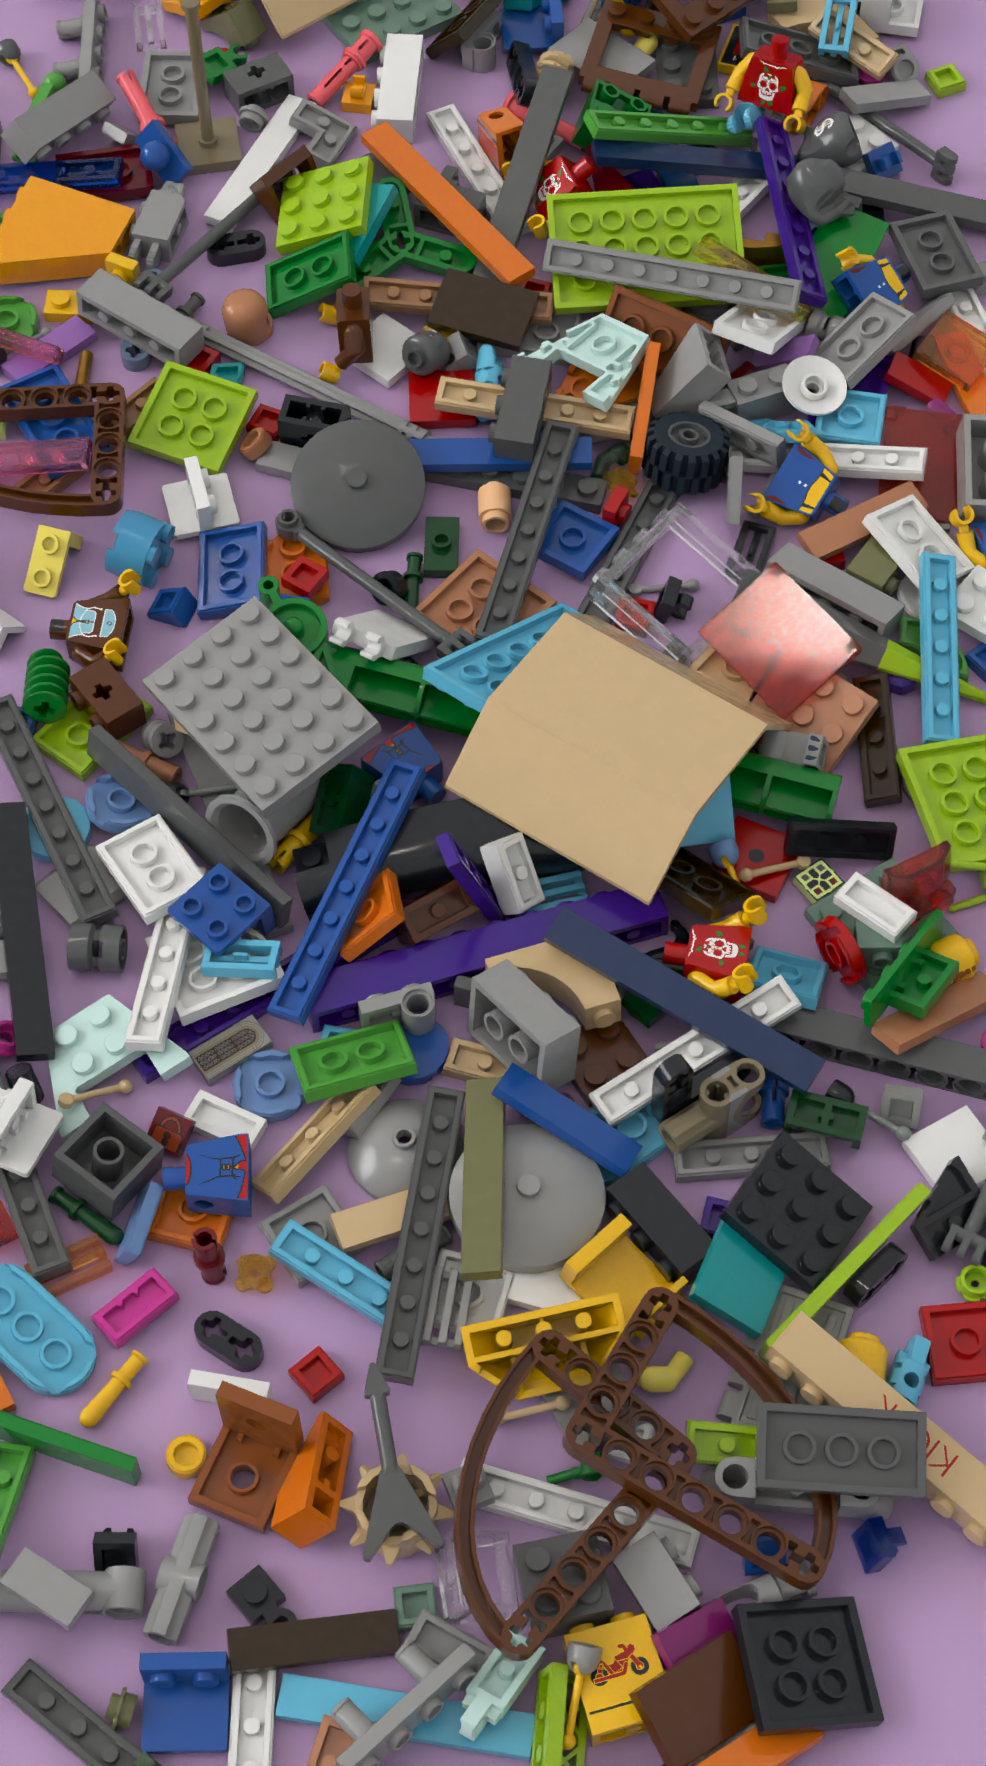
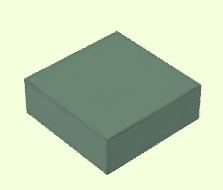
M434 1582L393 1587L394 1606L399 1632L411 1631L423 1609L438 1616Z

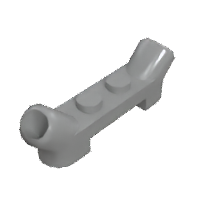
M728 1457L722 1460L715 1469L703 1471L700 1476V1482L747 1509L813 1514L810 1493L755 1489V1458ZM835 1494L837 1517L857 1518L876 1526L884 1523L892 1512L893 1498ZM699 1496L701 1503L704 1505L702 1498Z

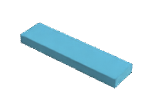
M290 1218L269 1248L268 1254L383 1327L391 1282Z

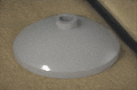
M416 1099L388 1101L367 1126L360 1139L350 1137L348 1143L350 1171L361 1189L374 1199H380L409 1189L425 1101ZM460 1132L458 1134L452 1172L463 1149ZM401 1137H409L411 1139L408 1143L404 1144L398 1141Z

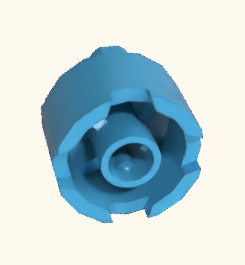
M126 510L113 530L118 536L114 544V550L109 548L106 550L105 570L119 577L123 571L132 569L141 576V580L137 584L153 589L159 578L160 567H168L174 555V548L169 547L175 533V526L139 511Z

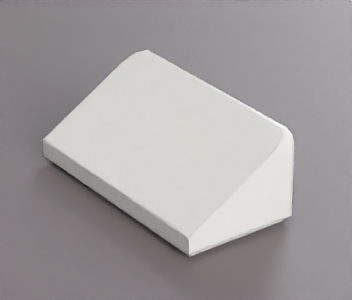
M522 831L480 847L488 875L504 915L521 914L546 900Z

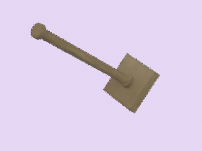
M180 0L181 9L185 12L199 121L174 124L178 148L194 168L188 176L236 170L243 159L235 116L219 119L211 118L198 16L200 0Z

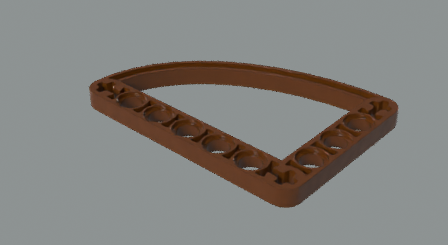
M112 382L0 388V422L94 417L90 494L53 493L0 484V507L57 516H110L118 513L123 507L127 421V401L124 388L120 384ZM77 397L87 399L84 403L78 405L70 403L72 399ZM43 399L53 400V403L48 406L37 405ZM10 401L21 402L15 408L4 407ZM107 420L118 421V424L113 427L102 426ZM113 444L118 446L112 452L101 451V448L105 445ZM112 469L116 471V474L111 477L100 476V473L104 470ZM105 490H110L111 496L109 500L105 501Z
M655 1287L648 1290L570 1419L562 1438L565 1451L579 1462L789 1585L800 1590L814 1588L824 1576L833 1554L837 1532V1503L835 1494L810 1493L814 1519V1533L812 1545L810 1546L611 1430L612 1425L672 1322L688 1331L728 1363L755 1390L763 1402L796 1404L792 1396L768 1367L728 1329L700 1308L667 1288ZM658 1302H662L665 1304V1308L660 1312L655 1324H653L648 1319L654 1306ZM635 1331L645 1332L651 1339V1345L647 1348L635 1347L631 1343L629 1335ZM616 1363H623L631 1369L632 1378L627 1381L617 1380L611 1374L610 1367ZM596 1396H605L611 1400L613 1410L607 1414L598 1413L593 1409L591 1399ZM582 1431L590 1434L588 1441H585L583 1445L575 1442L577 1435L581 1434ZM603 1440L606 1444L600 1457L595 1455V1452ZM613 1450H621L630 1458V1465L624 1469L615 1468L610 1464L608 1454ZM651 1471L661 1473L667 1480V1487L663 1490L651 1489L645 1482V1475ZM687 1493L699 1495L704 1502V1509L699 1512L688 1511L682 1504V1496ZM726 1514L735 1516L741 1523V1531L736 1534L726 1533L719 1525V1518ZM761 1536L771 1537L778 1545V1553L774 1556L762 1554L757 1548V1539ZM787 1549H790L793 1552L784 1566L779 1562L785 1556ZM804 1560L811 1563V1572L806 1576L799 1573V1564Z
M554 1330L541 1331L532 1339L516 1358L494 1391L470 1442L459 1478L454 1507L453 1543L455 1563L463 1595L474 1619L486 1637L505 1657L518 1662L527 1660L538 1650L659 1509L623 1487L507 1621L491 1599L482 1578L476 1553L474 1523L480 1474L495 1432L511 1402L536 1368L579 1404L601 1369V1366L561 1333ZM553 1345L557 1348L555 1355L549 1354L545 1357L541 1354L543 1347L548 1348ZM566 1357H569L570 1360L566 1363L563 1371H560V1363H564ZM576 1368L588 1371L592 1379L591 1383L586 1386L574 1384L569 1376L570 1371ZM632 1392L612 1425L611 1430L668 1462L671 1453H676L678 1450L684 1453L682 1461L678 1460L673 1466L689 1474L697 1459L695 1445ZM596 1396L591 1399V1405L596 1412L601 1414L610 1413L602 1406L601 1398L604 1396ZM638 1421H647L654 1427L655 1436L651 1439H642L634 1432L633 1425ZM651 1471L645 1475V1477L650 1476L658 1479L663 1489L667 1487V1480L661 1473ZM620 1506L630 1507L636 1513L637 1522L629 1526L622 1525L615 1518V1509ZM594 1536L606 1538L610 1543L611 1552L604 1556L592 1553L588 1546V1540ZM569 1566L579 1568L584 1574V1583L577 1587L569 1586L562 1578V1570ZM542 1597L554 1600L558 1607V1613L551 1618L540 1616L536 1612L535 1601ZM529 1620L534 1627L529 1632L525 1641L528 1647L522 1643L517 1647L513 1646L510 1643L513 1637L511 1632L516 1635L519 1634L526 1627Z

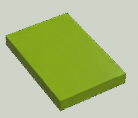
M140 698L143 702L147 720L154 714L153 706ZM71 700L67 703V712L64 718L58 722L46 723L33 736L41 754L82 782L100 767L87 754L88 732L92 728L88 721V715L84 710L79 712ZM136 730L132 731L131 733L127 734L119 740L123 741L124 743Z

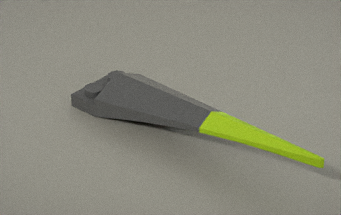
M749 568L745 570L721 625L722 628L751 642L786 649L791 647L796 651L860 665L921 683V657L782 579L776 582ZM959 678V696L986 704L985 692Z

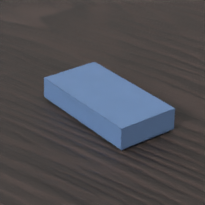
M150 1181L138 1192L124 1231V1237L114 1259L115 1262L127 1266L141 1256L164 1191L162 1185Z

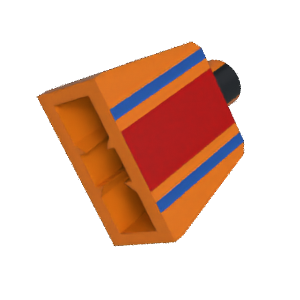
M499 107L479 114L477 125L479 144L504 181L505 175L502 171V165L512 159L523 122L507 107Z

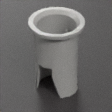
M320 778L267 819L238 789L234 794L220 795L212 800L205 813L206 821L258 868L263 867L273 860L277 851V842L314 809Z

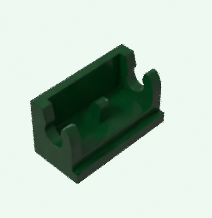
M337 764L320 777L309 832L324 839V832L360 822L369 804L374 776L354 764Z
M793 1089L783 1131L791 1133L792 1128L816 1133L852 1142L851 1148L859 1150L869 1107L811 1092L803 1095Z

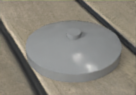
M513 1124L505 1126L503 1270L517 1273H541L564 1266L574 1254L597 1235L600 1229L606 1202L602 1174L594 1160L540 1125ZM464 1152L453 1169L448 1193L450 1217L460 1238L462 1237Z

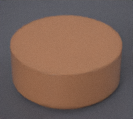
M255 428L244 436L240 442L239 451L248 460H255L269 448L272 437L263 428Z

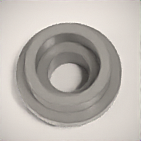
M255 104L242 106L238 113L240 117L239 124L251 132H260L262 128L267 126L269 121L264 109Z

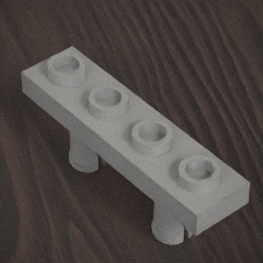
M84 0V9L81 17L56 21L59 39L81 37V49L78 59L54 62L53 72H58L66 80L78 79L90 70H93L104 83L101 65L105 64L103 43L107 42L104 22H108V12L105 4H101L99 0Z
M412 1639L404 1643L396 1652L395 1660L419 1684L374 1723L349 1697L341 1700L332 1710L331 1718L345 1731L354 1743L335 1760L336 1766H380V1760L391 1750L396 1752L403 1748L413 1735L412 1730L423 1720L426 1722L433 1720L441 1712L445 1704L444 1701L455 1691L460 1693L468 1687L476 1676V1653L463 1642L442 1663L436 1664Z

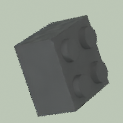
M103 1102L53 1154L52 1176L112 1221L162 1168L164 1146Z
M586 1530L512 1545L513 1565L522 1603ZM594 1536L588 1540L589 1549L592 1553L601 1556L597 1536ZM569 1566L562 1570V1578L569 1586L577 1587L584 1583L585 1577L579 1568ZM606 1572L599 1577L548 1638L569 1634L570 1629L585 1623H592L594 1627L610 1623V1619L614 1617V1605ZM542 1597L535 1601L534 1606L540 1616L551 1618L558 1613V1607L554 1600ZM528 1620L527 1628L528 1632H530L534 1626Z

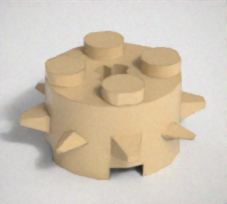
M399 1454L397 1458L398 1466L402 1469L436 1528L438 1523L453 1519L454 1511L438 1503L436 1498V1487L443 1478L442 1474L438 1472L428 1476L416 1465L410 1464L409 1467L406 1454ZM381 1464L372 1469L362 1465L359 1468L362 1479L358 1483L356 1495L340 1500L339 1508L356 1517L357 1531L349 1541L352 1547L363 1544L366 1541ZM397 1526L389 1534L377 1554L384 1556L387 1566H393L396 1560L409 1557L421 1550L432 1554L434 1548L432 1544L408 1527Z

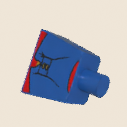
M410 721L360 758L361 769L374 776L373 783L381 779L391 758L424 767L426 775L413 802L422 797L431 805L440 803L446 795V790L439 784L443 780V762L413 721Z
M241 1133L187 1145L185 1166L163 1167L164 1191L185 1190L188 1209L193 1212L245 1218L252 1217V1149L249 1134Z

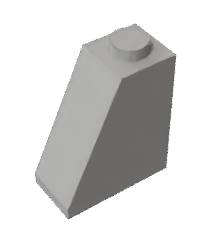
M697 322L691 326L654 385L651 408L655 420H657V417L668 415L671 412L695 414L698 411V406L704 400L709 401L731 380L720 337L712 334L711 331Z

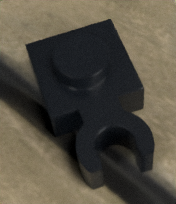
M259 1564L226 1591L227 1597L252 1626L257 1625L262 1620H264L265 1624L297 1620L292 1611L279 1608L286 1601L285 1594Z

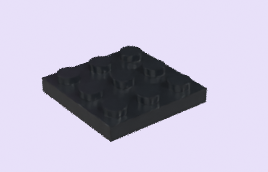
M782 1131L774 1139L718 1217L804 1291L811 1294L821 1284L873 1206L788 1133Z
M854 1596L736 1604L731 1610L759 1736L878 1727L884 1721Z

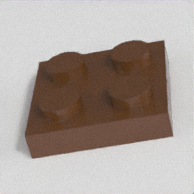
M622 1019L605 1028L597 1027L585 1030L584 1026H581L575 1079L571 1082L589 1108L593 1106L589 1099L591 1092L647 1058V1055Z

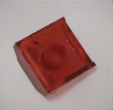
M948 840L883 870L880 887L917 911L916 919L910 926L917 923L922 916L935 911V909L943 911L954 902L953 897L956 894V888L949 879L951 844Z

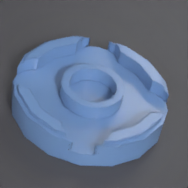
M110 774L102 775L96 779L95 784L91 787L89 786L86 790L85 811L89 820L98 828L109 833L120 834L155 816Z
M269 1049L256 1052L249 1056L248 1061L244 1062L242 1066L240 1064L235 1071L232 1087L236 1104L242 1109L267 1119V1123L288 1119L296 1114L306 1102L290 1054L285 1051Z

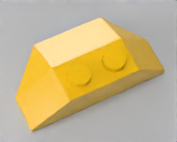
M619 1292L462 1326L460 1330L469 1369L497 1387L516 1358L541 1331L554 1330L561 1333L602 1367L625 1329L626 1322ZM553 1345L548 1348L543 1347L541 1354L545 1357L549 1354L555 1355L557 1348ZM566 1357L564 1363H560V1371H563L566 1363L570 1360L569 1357ZM536 1368L514 1399L520 1401L563 1390ZM582 1368L573 1369L569 1373L572 1382L578 1386H586L592 1381L588 1371Z

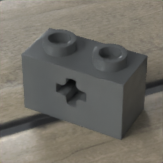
M277 52L222 73L225 96L237 114L240 108L245 105L255 104L266 109L284 102L289 94L295 96L293 74Z

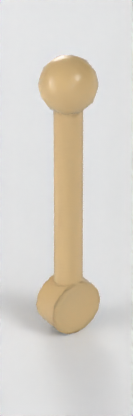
M798 856L794 861L754 870L743 868L739 872V878L743 882H749L753 877L797 867L800 870H804L810 866L811 859L810 857Z
M123 1079L118 1085L76 1095L67 1092L59 1095L58 1105L62 1109H69L75 1102L116 1092L128 1094L133 1089V1083L128 1079Z
M560 1395L552 1402L506 1412L499 1425L504 1424L508 1420L554 1409L566 1411L571 1405L570 1399L565 1395Z

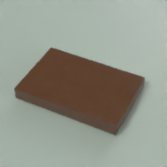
M731 1630L720 1633L629 1693L665 1766L690 1765L755 1720L739 1645Z

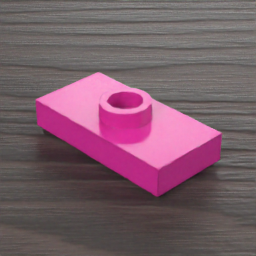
M152 1267L92 1315L91 1318L98 1329L118 1350L180 1300L172 1286Z

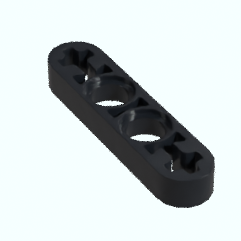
M513 40L508 51L507 69L516 104L529 108L539 77L530 45Z

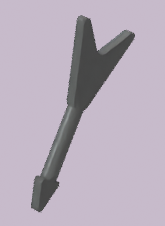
M373 1362L369 1365L364 1397L365 1399H370L381 1471L379 1473L363 1551L365 1562H370L389 1534L397 1526L408 1527L437 1549L444 1548V1539L402 1469L398 1466L386 1396L390 1395V1387L377 1365Z

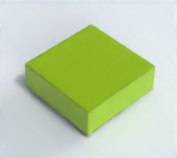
M953 63L925 71L924 80L938 99L965 91L967 82Z

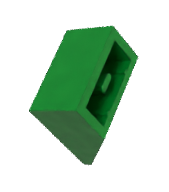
M597 78L578 118L571 143L587 150L588 145L592 144L593 137L583 120L586 109L650 113L652 105L644 102L641 98L634 97L618 89L611 83H606Z

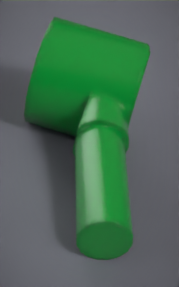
M595 1452V1455L600 1457L601 1454L599 1452ZM580 1462V1467H574L546 1477L548 1483L555 1485L579 1478L595 1482L602 1477V1474Z

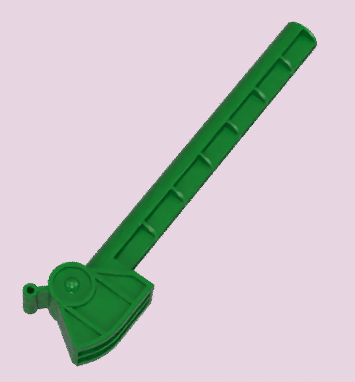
M265 576L259 580L258 590L261 603L368 711L409 722L413 721L416 724L469 737L480 712L465 706L463 702L446 692L438 690L434 685L423 680L424 666L398 659L390 661L384 657L371 661L359 655L360 649L349 646L341 647L330 642L327 620L319 606L303 598H286L281 600L279 582L275 577ZM748 752L730 774L733 808L788 822V817L832 819L843 776Z

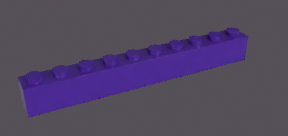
M621 889L611 892L600 891L582 900L574 902L564 901L553 908L542 911H528L520 917L506 921L495 920L477 929L469 931L459 930L448 937L433 941L423 940L414 946L401 950H387L378 956L364 960L355 959L350 963L346 962L342 966L330 970L308 1018L313 1033L323 1031L324 1024L342 1026L360 1020L358 1001L365 1000L373 994H387L398 991L406 985L413 983L423 984L431 981L435 999L453 995V986L457 975L472 978L486 970V958L545 942L544 935L563 907L573 911L629 945L667 935L669 924L668 911L659 889L649 906Z

